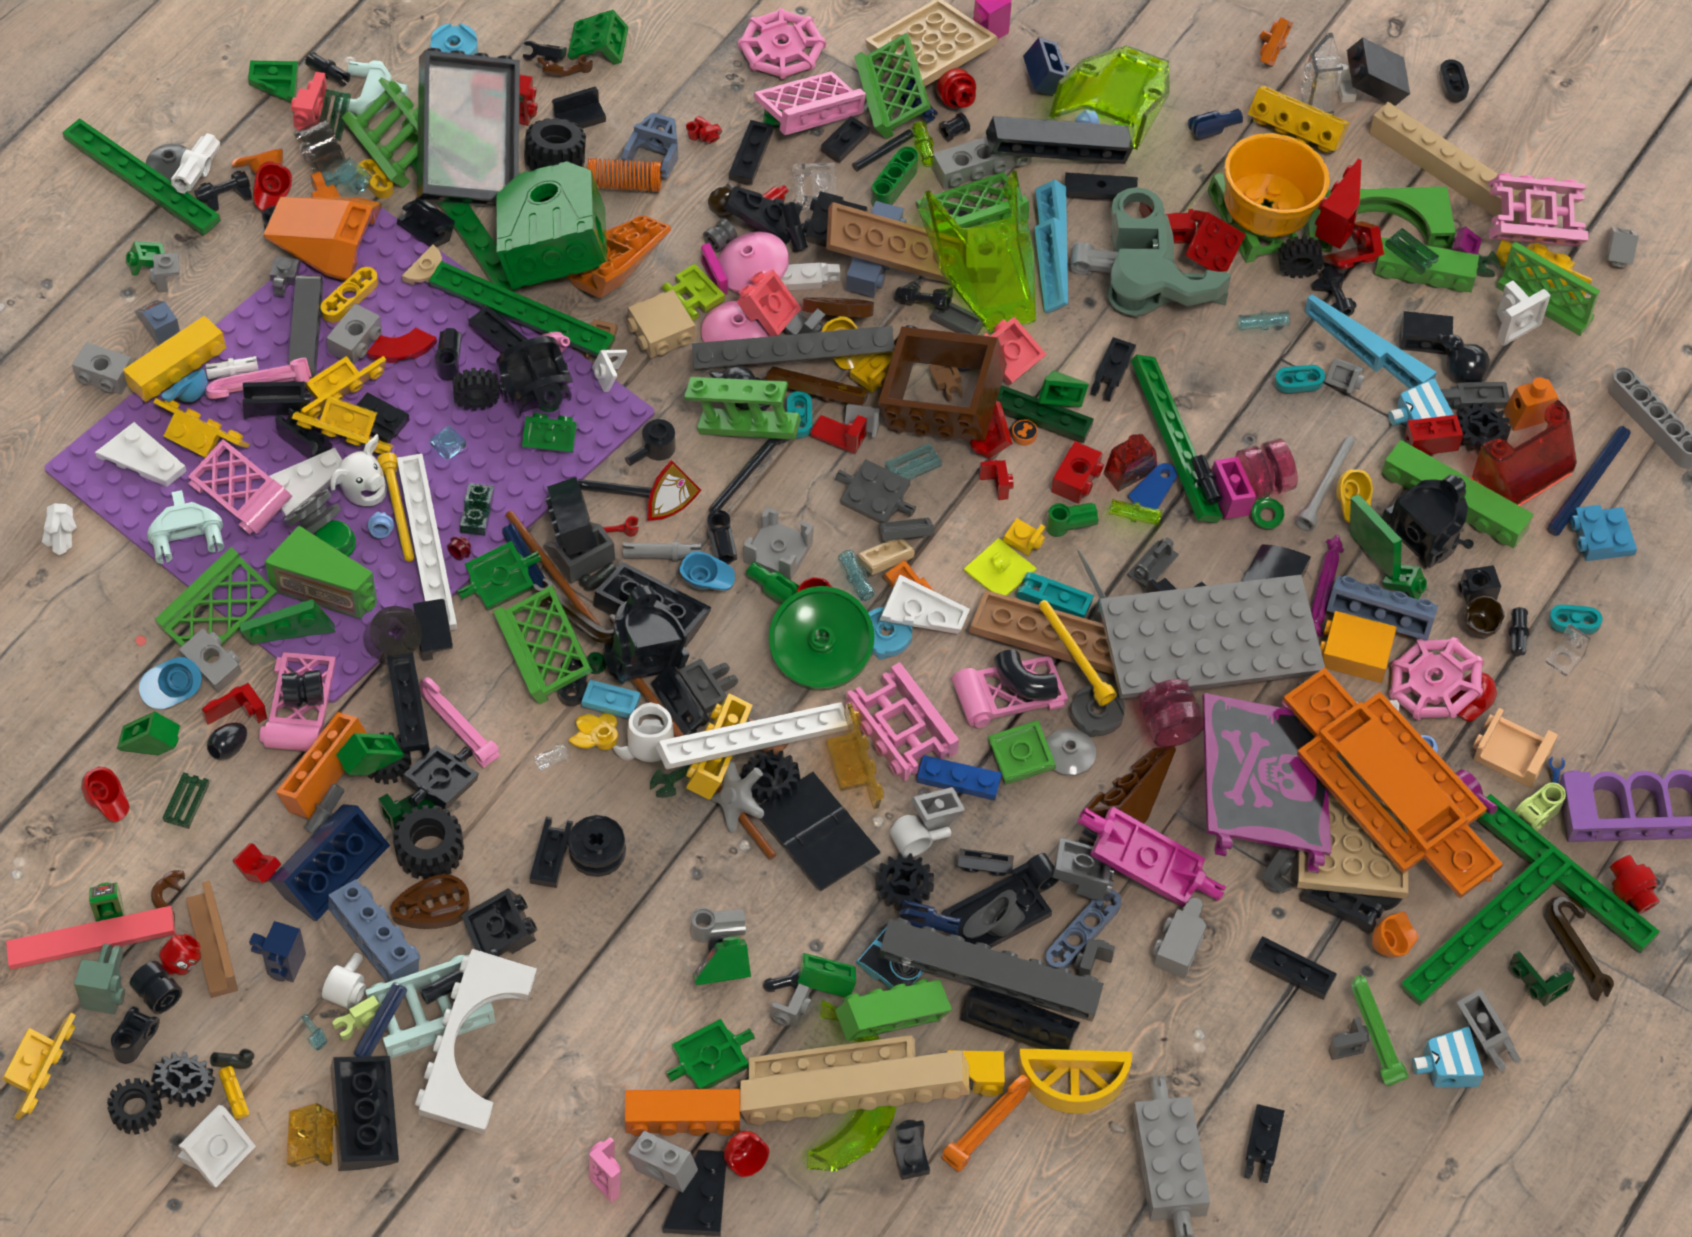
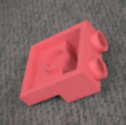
M315 72L313 81H309L307 89L300 88L297 97L292 99L291 111L294 112V127L297 128L296 135L300 139L317 141L330 106L325 73Z
M774 269L766 273L760 271L751 277L752 285L749 284L738 292L741 297L737 300V303L750 321L758 319L770 336H778L802 308Z
M1015 317L1008 322L1003 319L993 328L995 333L991 337H998L1007 363L1003 379L1010 386L1047 354Z

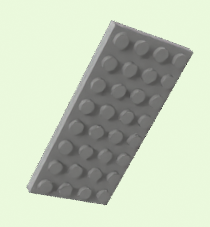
M1302 575L1100 598L1098 602L1120 699L1315 675L1325 668Z

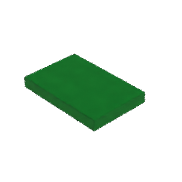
M1357 494L1350 497V535L1392 580L1399 578L1401 575L1402 539L1360 495Z

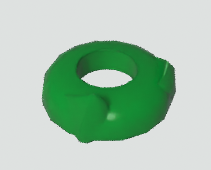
M1262 498L1256 501L1251 511L1254 523L1265 530L1278 527L1283 522L1285 516L1283 505L1272 498ZM1265 509H1269L1274 512L1275 518L1271 521H1265L1261 518L1260 513Z

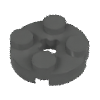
M1092 685L1084 687L1076 694L1072 704L1071 716L1075 725L1089 737L1108 735L1117 730L1122 725L1125 705L1123 699H1120L1117 693L1116 698L1112 702L1099 706L1093 697L1094 687ZM1097 706L1098 709H1104L1102 714L1093 713V707Z

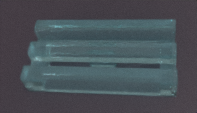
M930 443L885 462L887 470L908 480H912L942 466L941 459ZM929 453V455H927V456H925V457H922V458H920V459H916V458H918V457H920V456H922V455H925V454ZM906 462H909V464H906V465H904V466H902V467H900V468H897V469L895 468V467L900 466V465H902V464H904V463H906Z

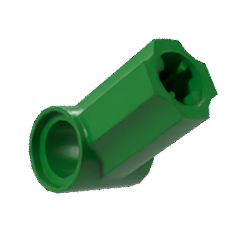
M1062 503L1053 504L1048 511L1045 524L1046 531L1051 536L1061 537L1071 529L1098 525V510L1093 503L1069 507Z

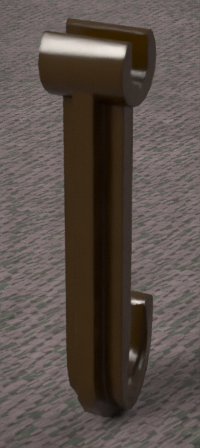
M543 579V588L534 584L535 594L551 585L553 586L552 582L548 579ZM556 592L573 626L596 642L607 644L614 641V629H604ZM549 596L543 599L539 606L551 607L552 597ZM611 614L609 616L610 622L613 625L616 616L615 614Z
M1557 897L1553 899L1546 909V917L1590 985V996L1595 1001H1599L1602 992H1604L1606 997H1609L1614 986L1611 976L1601 972L1561 908H1571L1579 918H1584L1586 911L1578 901L1572 898Z

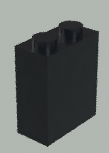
M1363 37L1346 50L1352 87L1385 103L1389 102L1394 106L1410 95L1404 57Z

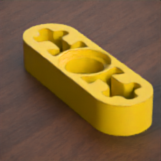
M371 267L358 269L321 303L323 319L330 323L340 321L354 304L358 305L378 286V277L375 269ZM347 291L356 293L353 298L343 297V294Z

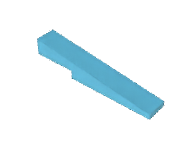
M1055 179L1035 189L1039 225L1035 226L1044 310L1047 313L1068 305L1066 186Z
M1313 294L1307 298L1305 313L1375 372L1384 367L1409 389L1428 380L1435 379L1437 372Z

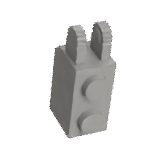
M1196 897L1189 899L1183 911L1177 909L1174 918L1168 917L1163 932L1166 933L1164 940L1158 939L1153 950V955L1156 956L1155 967L1181 978H1186L1202 943L1203 933L1206 929L1204 920L1200 918L1203 909V901Z
M1482 989L1457 1002L1462 1014L1489 1059H1493L1500 1072L1506 1069L1503 1060L1498 1056L1501 1052L1508 1050L1510 1058L1515 1063L1521 1061L1513 1047L1514 1044Z

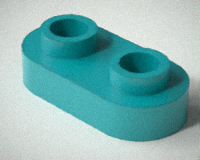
M1317 365L1283 367L1276 373L1275 386L1284 393L1316 391L1324 384L1325 372Z
M796 391L787 398V412L799 413L801 417L799 427L803 428H798L796 438H804L812 430V399L809 394Z
M1560 604L1553 607L1549 615L1550 626L1559 632L1594 634L1600 629L1603 621L1600 611L1587 606Z

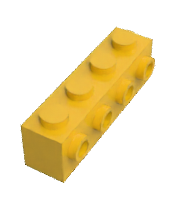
M1266 86L1258 87L1248 115L1254 117L1253 121L1262 125L1267 123L1274 125L1276 131L1283 134H1288V132L1297 135L1296 139L1308 144L1310 141L1318 144V149L1328 153L1340 149L1350 122Z
M204 315L124 368L123 372L127 386L146 403L227 349L223 332Z
M729 693L721 705L718 703L715 705L710 715V718L714 719L713 723L709 722L704 731L746 723L753 705ZM732 755L691 764L686 774L690 778L686 789L710 800L722 783Z

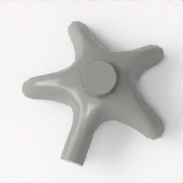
M730 761L724 775L721 791L715 792L710 800L722 806L727 828L731 833H734L741 813H747L756 818L764 816L763 809L756 804L751 792L752 785L763 773L760 769L754 768L744 779H741L735 763Z

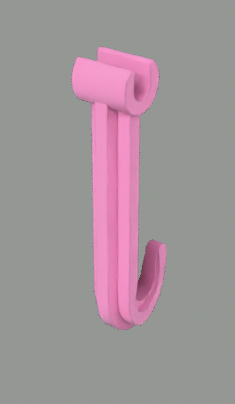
M299 358L291 361L290 365L217 379L208 384L205 393L209 399L229 396V392L243 390V382H288L293 380L295 382H308L312 376L307 359Z
M425 677L421 680L420 691L425 701L473 751L475 760L482 768L500 757V754L497 752L500 750L492 740L487 742L457 709L439 693L441 689L431 678Z

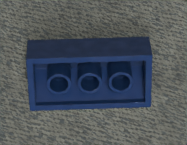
M342 804L281 866L269 881L285 900L313 921H318L328 910V895L358 879L390 844L358 805Z

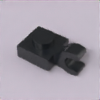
M534 41L524 42V45L531 46L533 49L532 54H523L525 59H533L537 55L545 56L544 60L558 62L559 58L566 57L567 47L538 44Z

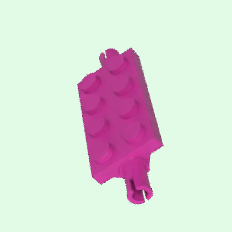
M1086 807L1079 814L1081 819L1078 818L1077 823L1097 833V839L1090 855L1181 907L1186 905L1193 892L1197 890L1213 898L1215 901H1219L1223 896L1224 892L1221 890L1225 891L1226 886L1206 876V872L1202 869L1205 858L1115 807H1111L1108 810L1105 819Z

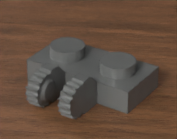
M699 659L678 670L698 705L706 714L713 711L717 703L721 705L727 697L725 692L735 687L738 683V679L734 674L717 681V679L730 671L727 663H722L708 669L703 660Z

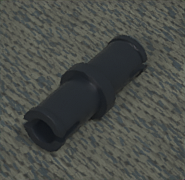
M315 52L309 53L310 56L314 57L313 59L307 55L305 64L318 72L325 73L326 79L330 78L343 87L347 84L342 80H345L347 83L350 81V73L337 67L334 61L326 60Z

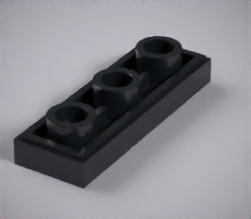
M1066 172V197L1113 200L1118 193L1129 188L1138 187V177Z

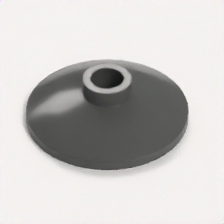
M180 144L161 145L150 152L146 159V164L171 181V178L180 167L183 153L189 149Z

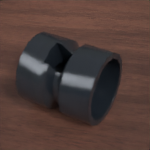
M320 670L305 671L303 676H300L297 672L282 674L285 708L301 707L303 702H306L309 706L324 704L323 682Z
M150 961L141 966L132 975L129 984L139 997L144 998V1003L153 1013L161 1014L172 1008L179 1001L183 991L173 978L168 979V972L158 961Z

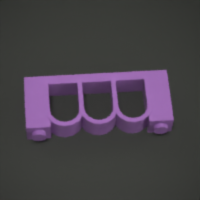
M1572 770L1563 773L1559 784L1566 792L1562 811L1568 842L1692 839V816L1673 817L1668 791L1669 788L1678 787L1685 789L1692 795V772L1689 770H1674L1667 774L1664 780L1659 775L1644 770L1634 772L1628 777L1627 781L1622 776L1607 771L1597 773L1591 778L1590 772ZM1641 788L1651 792L1657 801L1660 817L1636 818L1631 790ZM1603 789L1614 793L1620 802L1622 818L1598 819L1594 791Z

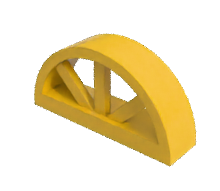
M1019 1049L1018 1056L1020 1075H1026L1031 1082L1029 1092L1047 1107L1072 1114L1089 1113L1111 1103L1123 1090L1132 1062V1052ZM1033 1071L1052 1073L1041 1081ZM1067 1072H1070L1071 1095L1050 1088ZM1079 1072L1083 1073L1100 1091L1088 1095H1079ZM1097 1073H1118L1119 1075L1109 1085Z

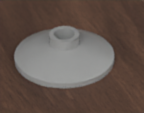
M1072 728L1060 729L1053 732L1046 739L1056 764V769L1053 771L1058 774L1077 776L1088 771L1095 762V744L1087 734L1080 730ZM1066 746H1072L1074 749H1067Z

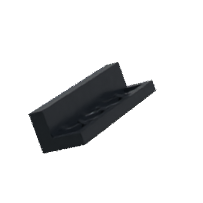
M412 652L388 656L387 662L403 753L422 750V755L424 756L430 751L414 654Z
M975 986L968 995L961 1020L1038 1049L1070 1050L1073 1038L1080 1025L1079 1021Z

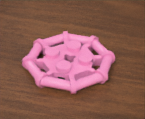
M783 8L757 18H750L742 38L737 42L738 48L742 50L750 64V69L780 77V79H785L787 76L805 70H813L816 67L815 63L822 49L826 47V39L820 35L813 18L787 12ZM787 22L793 23V26L788 25ZM759 30L761 32L760 36L753 37L755 31ZM807 30L811 37H806L803 31ZM778 40H782L783 42H787V43H786V44H778ZM751 47H758L760 54L756 56ZM806 47H813L809 56L804 53ZM795 60L801 61L799 63L785 67L786 63Z
M1452 637L1446 640L1418 639L1416 640L1417 643L1401 657L1391 662L1392 678L1389 696L1391 700H1397L1416 720L1438 717H1451V719H1454L1476 697L1482 696L1481 682L1484 661L1482 657L1476 656L1461 644L1459 638ZM1430 650H1445L1440 652V655H1433V652H1428ZM1456 652L1465 661L1459 662L1452 656L1453 653ZM1420 653L1422 654L1415 662L1409 664ZM1467 670H1471V683L1463 679V673ZM1402 673H1409V682L1402 685ZM1442 674L1441 679L1438 681H1432L1431 675L1438 676ZM1460 690L1466 691L1453 704L1451 703L1450 699ZM1413 692L1420 699L1416 704L1405 694ZM1444 702L1446 707H1426L1427 703L1440 705Z

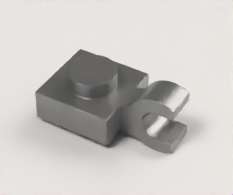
M275 256L270 272V280L273 281L272 286L275 287V296L284 297L287 284H295L296 275H298L301 266L300 259Z

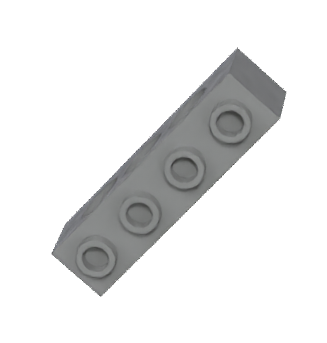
M987 137L933 153L932 169L944 190L950 187H957L966 182L979 180L995 173H1001L1017 166H1024L1032 162V157L990 154Z

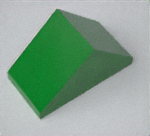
M1053 370L1044 379L1038 402L1041 404L1082 407L1089 384Z

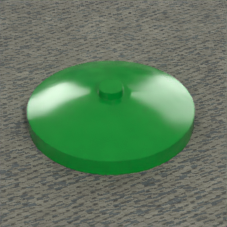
M811 587L793 594L778 608L769 629L771 655L778 669L793 683L812 690H830L848 684L866 668L874 649V628L868 611L853 595L834 587Z

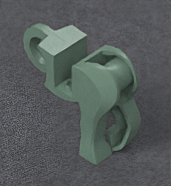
M1138 187L1129 188L1118 193L1113 199L1111 209V242L1113 251L1118 252L1111 270V284L1108 288V301L1116 310L1135 317L1148 314L1173 301L1185 306L1209 301L1226 305L1231 274L1227 273V271L1216 272L1210 270L1205 271V274L1182 273L1174 263L1173 233L1168 216L1164 214L1163 202L1157 194L1148 189ZM1130 202H1143L1150 207L1152 214L1146 218H1133L1124 211V206Z

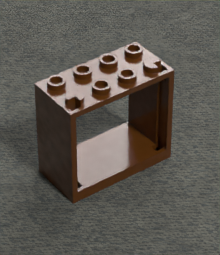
M901 326L878 401L888 429L898 431V433H916L920 436L935 435L945 439L960 438L969 442L971 440L985 442L1007 366L998 337ZM923 363L981 370L970 408L903 400L913 364Z

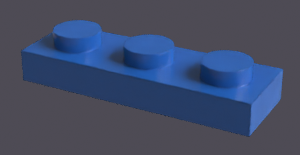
M923 755L917 783L942 789L953 787L955 792L995 801L1002 773Z

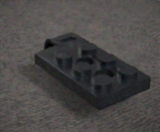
M1046 853L1037 854L1025 864L1013 869L1011 876L943 910L941 914L961 918L957 936L964 938V942L974 945L977 942L984 943L992 948L1052 916V910L1040 893L1050 889L1059 881V879L1053 878L1054 864ZM1006 890H1013L1016 893L1017 899L1015 903L1024 913L1025 919L1012 932L1005 936H993L985 933L976 938H967L963 934L965 923L974 913L992 902Z

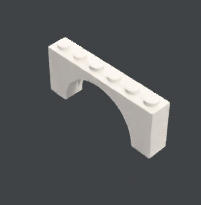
M472 949L470 956L464 955L459 972L464 974L461 983L455 982L451 998L455 999L452 1010L446 1009L442 1025H445L446 1029L443 1036H437L433 1049L434 1052H437L435 1062H429L424 1078L428 1079L425 1090L420 1089L415 1105L419 1106V1115L485 1135L494 1102L476 1094L462 1079L454 1057L456 1037L466 1019L480 1007L502 999L528 1001L537 968Z

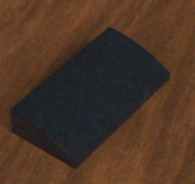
M1262 544L1241 582L1302 575L1303 578L1309 567L1311 556L1285 547Z
M624 562L595 591L593 606L610 615H616L618 608L628 600L634 587L638 585L652 587L657 596V601L670 607L673 615L683 627L687 636L685 648L699 631L711 611L710 606Z
M390 1056L333 1057L330 1068L338 1171L363 1170L398 1163L399 1155Z

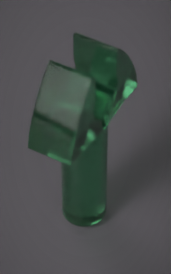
M1491 251L1488 256L1478 254L1479 267L1477 268V276L1495 277V272L1486 267V265H1494L1501 270V265L1495 252Z
M690 765L681 766L670 774H663L660 769L656 770L650 781V790L658 784H666L656 791V797L665 798L676 795L674 784L686 776Z

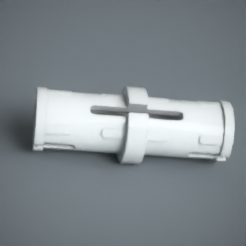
M256 356L236 360L228 358V361L206 364L208 380L259 371Z

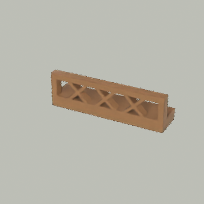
M206 881L202 882L204 893L187 897L186 901L195 937L201 946V961L211 998L236 992L238 987L211 882Z

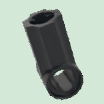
M446 328L440 332L438 351L435 355L437 375L446 381L453 380L454 377H457L456 374L460 372L459 358L462 333L458 332L455 328Z
M723 510L712 511L707 517V528L713 555L726 564H731L737 560V553L730 526V516ZM715 525H723V527L718 528Z

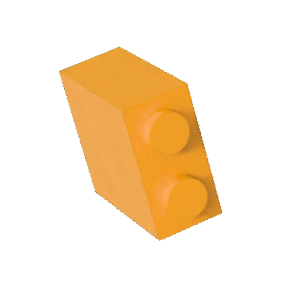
M1335 611L1333 621L1327 619L1324 635L1328 636L1327 642L1322 641L1320 646L1325 668L1382 683L1397 626Z

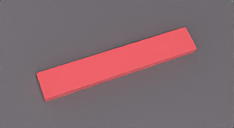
M171 906L8 940L6 941L8 966L12 970L101 951L103 944H111L113 948L116 945L124 946L176 935L173 909Z

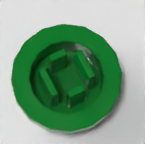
M330 520L315 532V536L348 557L352 555L356 548L354 532L342 521Z

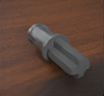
M332 784L320 804L316 803L314 805L316 809L303 828L314 834L333 815L332 811L344 794V789L337 784Z

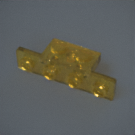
M847 703L844 716L850 734L826 739L827 750L840 792L866 786L873 809H877L884 798V791L881 783H877L874 776L876 774L875 762L873 758L869 759L867 750H869V744L866 735H862L859 728L861 726L859 711H854L852 703Z

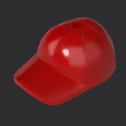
M265 162L258 169L255 176L253 201L255 206L262 212L270 206H276L279 198L286 197L292 185V175L288 168L278 163Z
M1482 672V696L1476 697L1457 716L1472 722L1493 705L1497 697V689L1493 678L1489 674ZM1471 673L1463 678L1464 681L1471 683ZM1460 690L1456 695H1454L1451 698V703L1453 704L1455 701H1457L1462 695L1466 693V691Z
M101 766L85 773L81 781V790L86 803L98 809L110 822L116 823L122 820L129 812L130 806L118 777L112 770Z

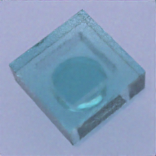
M449 425L430 439V445L448 460L466 447V440Z

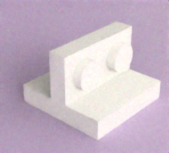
M1514 281L1507 283L1497 312L1502 322L1497 341L1502 346H1505L1541 326L1551 295L1543 289L1528 297Z
M218 1105L179 1145L182 1152L178 1157L184 1164L197 1169L207 1182L216 1188L256 1145L224 1106Z

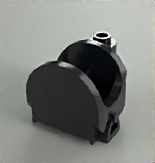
M541 336L522 341L505 350L496 359L495 367L499 379L500 394L504 403L512 402L517 417H521L522 412L537 407L544 412H554L560 408L562 399L567 398L568 401L571 400L572 394L568 384L572 383L573 379L568 370V365L564 361L558 342L554 337Z
M1450 474L1443 480H1423L1401 495L1394 505L1383 512L1382 519L1402 539V542L1425 563L1426 568H1431L1436 563H1441L1449 558L1458 546L1460 531L1465 524L1468 512V505L1465 499L1466 484L1460 476Z
M645 585L634 587L628 600L618 608L613 626L614 641L605 644L603 648L604 661L610 672L616 673L621 684L628 680L658 675L669 665L681 669L685 667L689 658V652L684 647L687 640L686 633L678 619L673 615L670 607L657 601V596L652 587Z

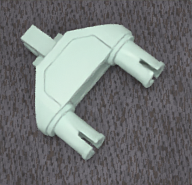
M373 60L370 63L349 61L348 72L351 76L367 78L361 96L358 99L337 97L335 102L336 112L349 111L356 115L362 114L384 92L385 89L378 80L383 77L390 82L392 77L381 61ZM396 82L402 88L400 93L408 97V86ZM390 98L374 116L387 109L390 102L394 100Z
M182 490L172 492L174 506L166 507L153 521L147 532L148 541L154 547L155 560L161 564H164L162 554L165 555L166 563L170 562L173 558L169 541L205 534L209 552L216 553L214 543L217 544L218 552L224 549L221 536L223 527L221 517L214 511L194 502L185 503Z

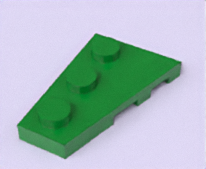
M311 599L241 622L240 631L252 644L333 633L335 632V624L318 604Z

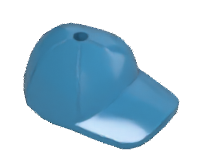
M204 368L185 376L175 383L169 390L162 393L163 399L171 401L177 398L183 402L192 403L201 398L207 387V377Z
M691 552L685 556L680 566V575L685 583L697 590L715 589L726 591L731 589L735 582L734 569L708 553Z

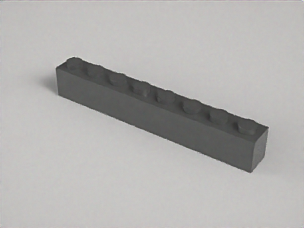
M893 326L692 343L695 370L893 353L895 349Z
M897 918L895 921L889 919L880 948L879 958L1091 1022L1094 1019L1104 983L1098 982V979L1094 976L1082 975L1081 977L1071 974L1072 971L1064 967H1056L1054 969L1044 966L1045 963L1037 959L1024 960L1018 958V955L1011 951L1004 950L1001 953L991 950V947L984 943L977 942L974 945L964 942L965 939L957 935L950 934L949 936L938 934V931L931 927L923 926L921 929L911 926V923L904 919Z

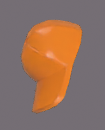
M275 149L253 156L236 158L232 161V168L249 166L252 172L256 174L260 166L265 162H274L282 165L283 150Z
M1402 911L1386 917L1375 928L1372 935V946L1379 954L1393 958L1404 956L1418 940V933L1410 923L1406 912Z

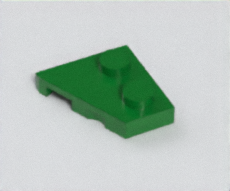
M250 60L249 85L292 103V99L296 97L299 71L298 61Z

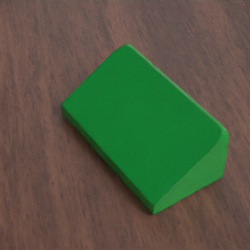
M803 953L798 974V984L847 997L852 994L856 984V967Z

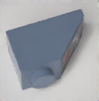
M156 300L135 310V314L157 346L180 332L176 316L164 301Z

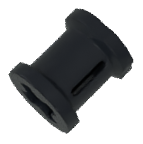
M959 112L955 118L939 123V130L942 137L949 142L961 133H968L970 131V123L967 117L962 112Z

